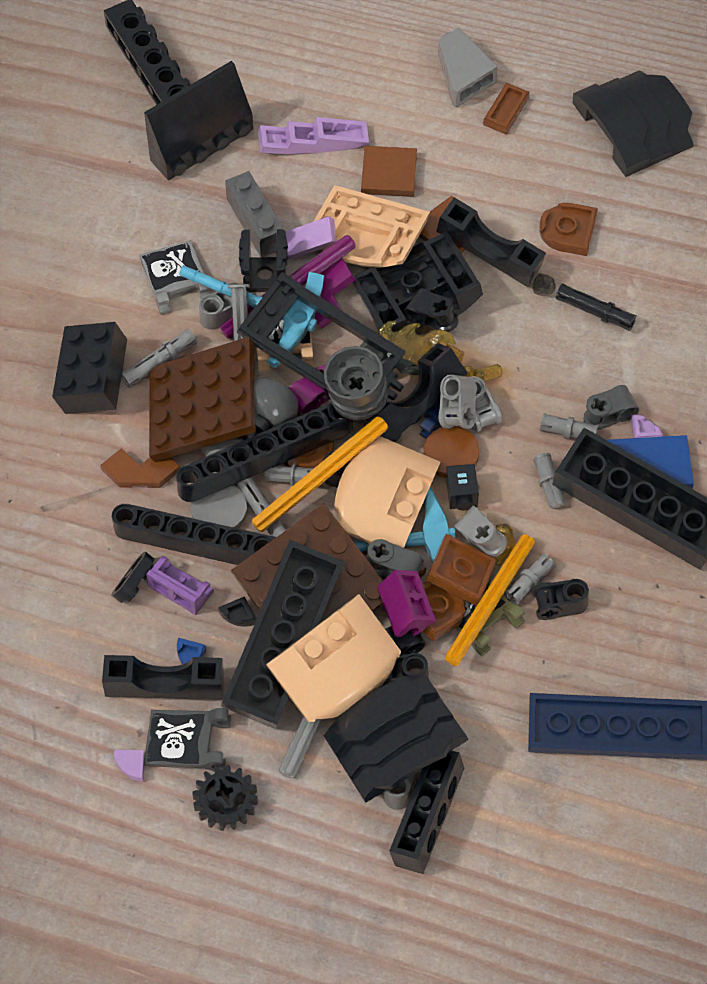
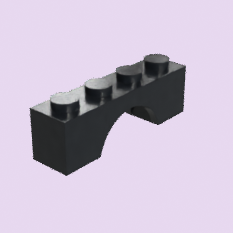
M455 197L439 218L436 232L442 234L447 231L454 243L526 287L529 286L542 266L546 252L524 239L511 241L495 234L481 221L475 209Z
M437 343L418 360L419 379L412 393L398 402L386 401L385 406L378 414L368 419H363L361 422L366 426L376 417H381L387 423L388 429L380 436L396 442L410 425L420 420L424 412L440 402V385L444 377L447 375L465 376L468 372L450 347Z
M104 655L102 675L105 697L223 700V659L192 657L185 664L164 667L144 663L135 656Z

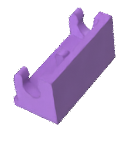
M162 556L147 573L149 588L194 615L198 613L214 592L209 582L205 581L202 583L171 565L165 556Z

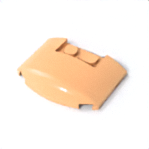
M334 185L314 221L330 216L334 219L337 241L345 235H349L354 240L355 249L342 257L345 262L363 267L381 268L400 265L405 262L431 214L429 211Z
M379 436L350 460L342 474L334 503L338 522L348 535L369 544L374 540L383 539L404 548L441 462Z
M358 594L272 659L266 666L308 722H316V719H331L340 716L357 701L380 688L391 674L401 650L360 594Z

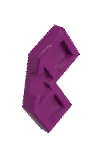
M341 258L320 274L324 275L321 298L343 311L334 295L356 279L347 263ZM316 311L314 319L317 320V324L322 329L333 322Z

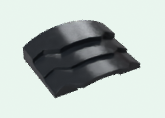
M638 70L623 78H615L602 85L595 83L573 93L572 103L583 119L587 121L594 118L613 144L612 159L625 177L683 152L694 145L688 132L692 111L682 95L666 76L647 75Z
M447 231L412 247L403 264L381 268L370 267L354 275L356 280L353 282L381 336L389 341L412 338L434 330L411 322L403 314V310L420 288L449 298L453 304L452 311L457 316L471 307L483 295L480 282Z
M425 674L396 680L369 693L342 713L323 735L365 803L388 789H394L418 770L445 758L447 753L469 740Z

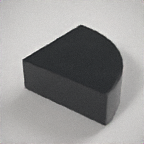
M245 596L218 607L222 618L233 625L247 627L253 626L256 622V618Z

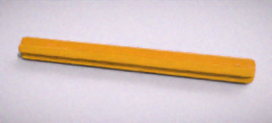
M381 417L373 419L252 519L254 527L260 532L267 530L388 429L384 419Z
M528 534L521 535L445 656L447 663L455 667L460 664L535 544L533 537H530Z

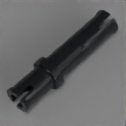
M562 283L556 293L558 294L555 297L557 300L601 318V321L606 324L610 322L630 331L636 321L637 315L615 307V304L612 302L606 303L575 290Z

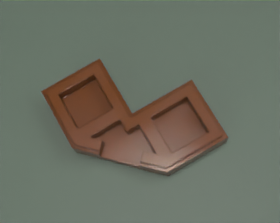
M122 448L101 464V470L119 487L130 488L132 485L160 488L174 477L180 469V466L171 457L156 462L149 458L139 465Z

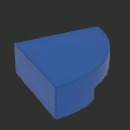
M178 638L177 652L181 664L187 663L192 657H204L206 645Z

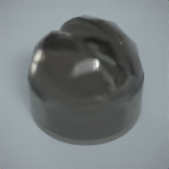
M542 273L537 274L533 282V292L541 296L551 295L556 289L553 277Z

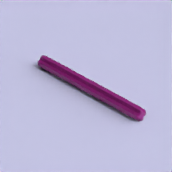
M345 235L289 277L302 286L305 285L309 272L320 274L355 249L354 240L349 235ZM250 305L247 306L248 316L254 309ZM233 317L220 326L221 332L227 339L234 336Z

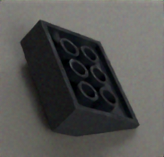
M232 60L144 112L150 161L167 180L182 175L188 168L205 161L208 156L218 150L225 149L231 142L248 135L253 130L252 111L236 66Z

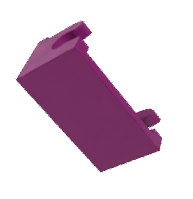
M394 570L377 586L395 637H402L409 630H411L413 636L418 635L436 621L418 571Z

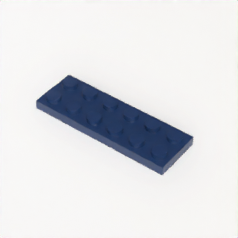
M530 693L528 752L707 760V701Z

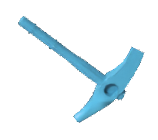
M184 265L181 267L180 276L218 291L220 294L223 293L232 297L231 288H228L229 284L226 281L222 282L199 272V270L196 271ZM309 272L305 288L321 297L324 275ZM246 292L247 304L255 308L263 297ZM297 300L282 319L284 321L283 333L278 345L291 353L302 341L307 331L314 332L317 320L314 319L316 311ZM270 357L267 361L273 368L280 364L273 357Z
M430 486L424 500L426 514L423 531L410 533L404 548L424 545L433 563L443 537L447 533L455 538V528H448L444 512ZM362 540L353 541L361 552L368 551L369 543Z

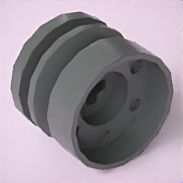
M360 346L345 347L335 352L327 361L324 369L325 384L331 403L339 414L348 419L363 420L381 411L389 396L388 384L382 363L374 352Z

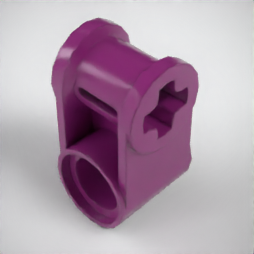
M321 365L316 369L324 374L326 365ZM304 377L288 387L298 399V412L301 415L317 409L330 399L329 393Z

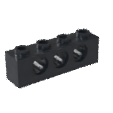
M450 751L445 758L422 768L389 850L396 867L424 874L465 769L460 752Z

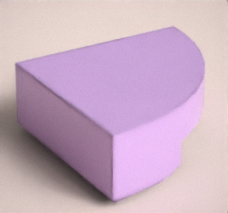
M642 415L631 416L633 438L663 436L660 428L647 420L646 417Z
M114 750L116 765L130 779L143 782L144 750Z

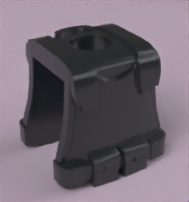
M250 229L241 231L239 241V265L241 274L244 275L243 284H250L246 291L267 292L282 272L286 273L288 260L286 232L283 229H277V257H251ZM261 270L272 272V276L269 279H261L257 274Z

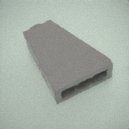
M460 28L444 34L438 40L439 61L452 104L455 107L460 106L497 82L496 64Z

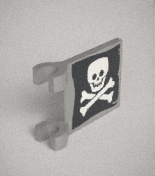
M191 240L139 255L161 315L171 312L169 295L193 288L198 289L200 299L205 295L211 294V288L197 282H192V280L179 275L183 265L196 271L199 270V272L204 274Z

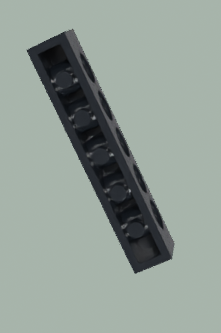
M126 0L104 10L105 24L108 31L156 105L191 85L187 78L181 76L176 60L170 59L165 43L159 42L154 26L147 24L145 14L140 6L136 7L133 0Z

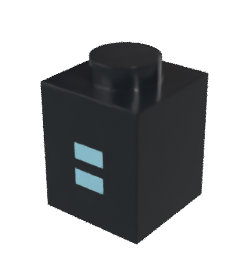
M475 464L447 466L446 484L450 509L464 511L469 510L472 506L478 507L479 491Z

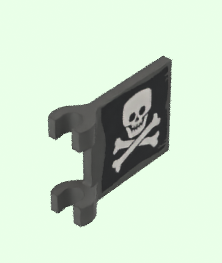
M215 708L210 711L151 710L144 765L205 768L214 771V767L218 766L221 772L225 771L226 759H223V752H209L212 726L230 728L231 715H228V708Z

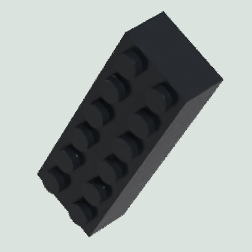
M583 428L555 471L552 485L701 570L707 561V497L599 435Z
M289 541L223 698L221 707L228 708L232 712L273 729L276 728L289 695L266 664L320 623L343 567V561L295 541Z

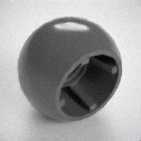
M260 377L255 379L253 393L256 409V435L297 417L298 399L289 388L271 378Z

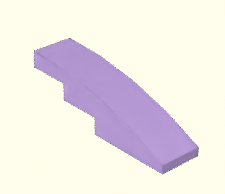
M316 117L314 123L288 121L286 127L260 125L258 130L260 153H321L364 147L369 144L365 121Z

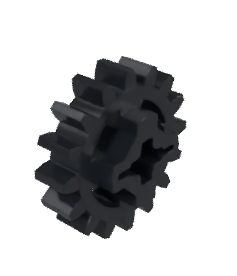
M227 765L225 771L222 772L218 766H215V774L211 775L205 771L203 773L205 781H196V788L198 790L192 792L193 800H196L193 803L194 810L200 811L198 814L201 821L208 818V826L210 828L218 823L221 831H224L226 824H230L232 829L235 830L237 821L243 824L247 823L246 814L254 816L255 809L252 805L258 804V796L254 795L257 793L256 784H251L252 779L250 775L242 777L241 768H238L234 773L231 772L230 765ZM222 790L227 795L229 805H227L226 800L222 797Z

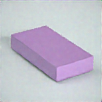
M328 216L286 231L288 258L292 260L329 247L337 242L334 219Z

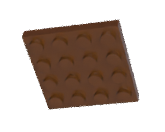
M250 337L159 364L150 372L149 457L154 462L256 432V409L253 393L255 382L254 342Z
M325 503L231 570L232 575L260 611L287 545L292 540L344 562L320 623L358 594H360L371 611H374L383 604L377 588L383 580Z

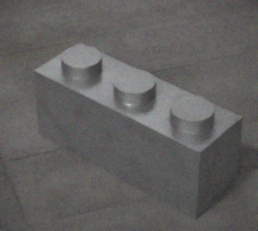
M250 171L225 180L227 201L244 230L250 229V240L259 256L265 257L277 252V229H283Z

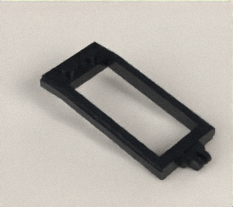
M284 272L278 276L274 284L237 330V333L243 338L250 337L254 342V346L329 393L322 372L268 338L295 302L299 300L388 356V359L382 366L388 384L389 399L394 401L398 396L390 387L398 392H401L404 388L396 380L398 375L393 370L405 355V350L306 289Z

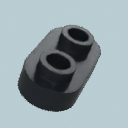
M146 551L143 552L125 573L111 596L120 603L125 600L130 602L139 591L137 585L141 579L146 580L148 571L154 567L153 562L155 558Z

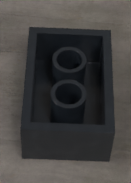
M116 322L64 326L52 397L65 414L116 410L127 346V338Z

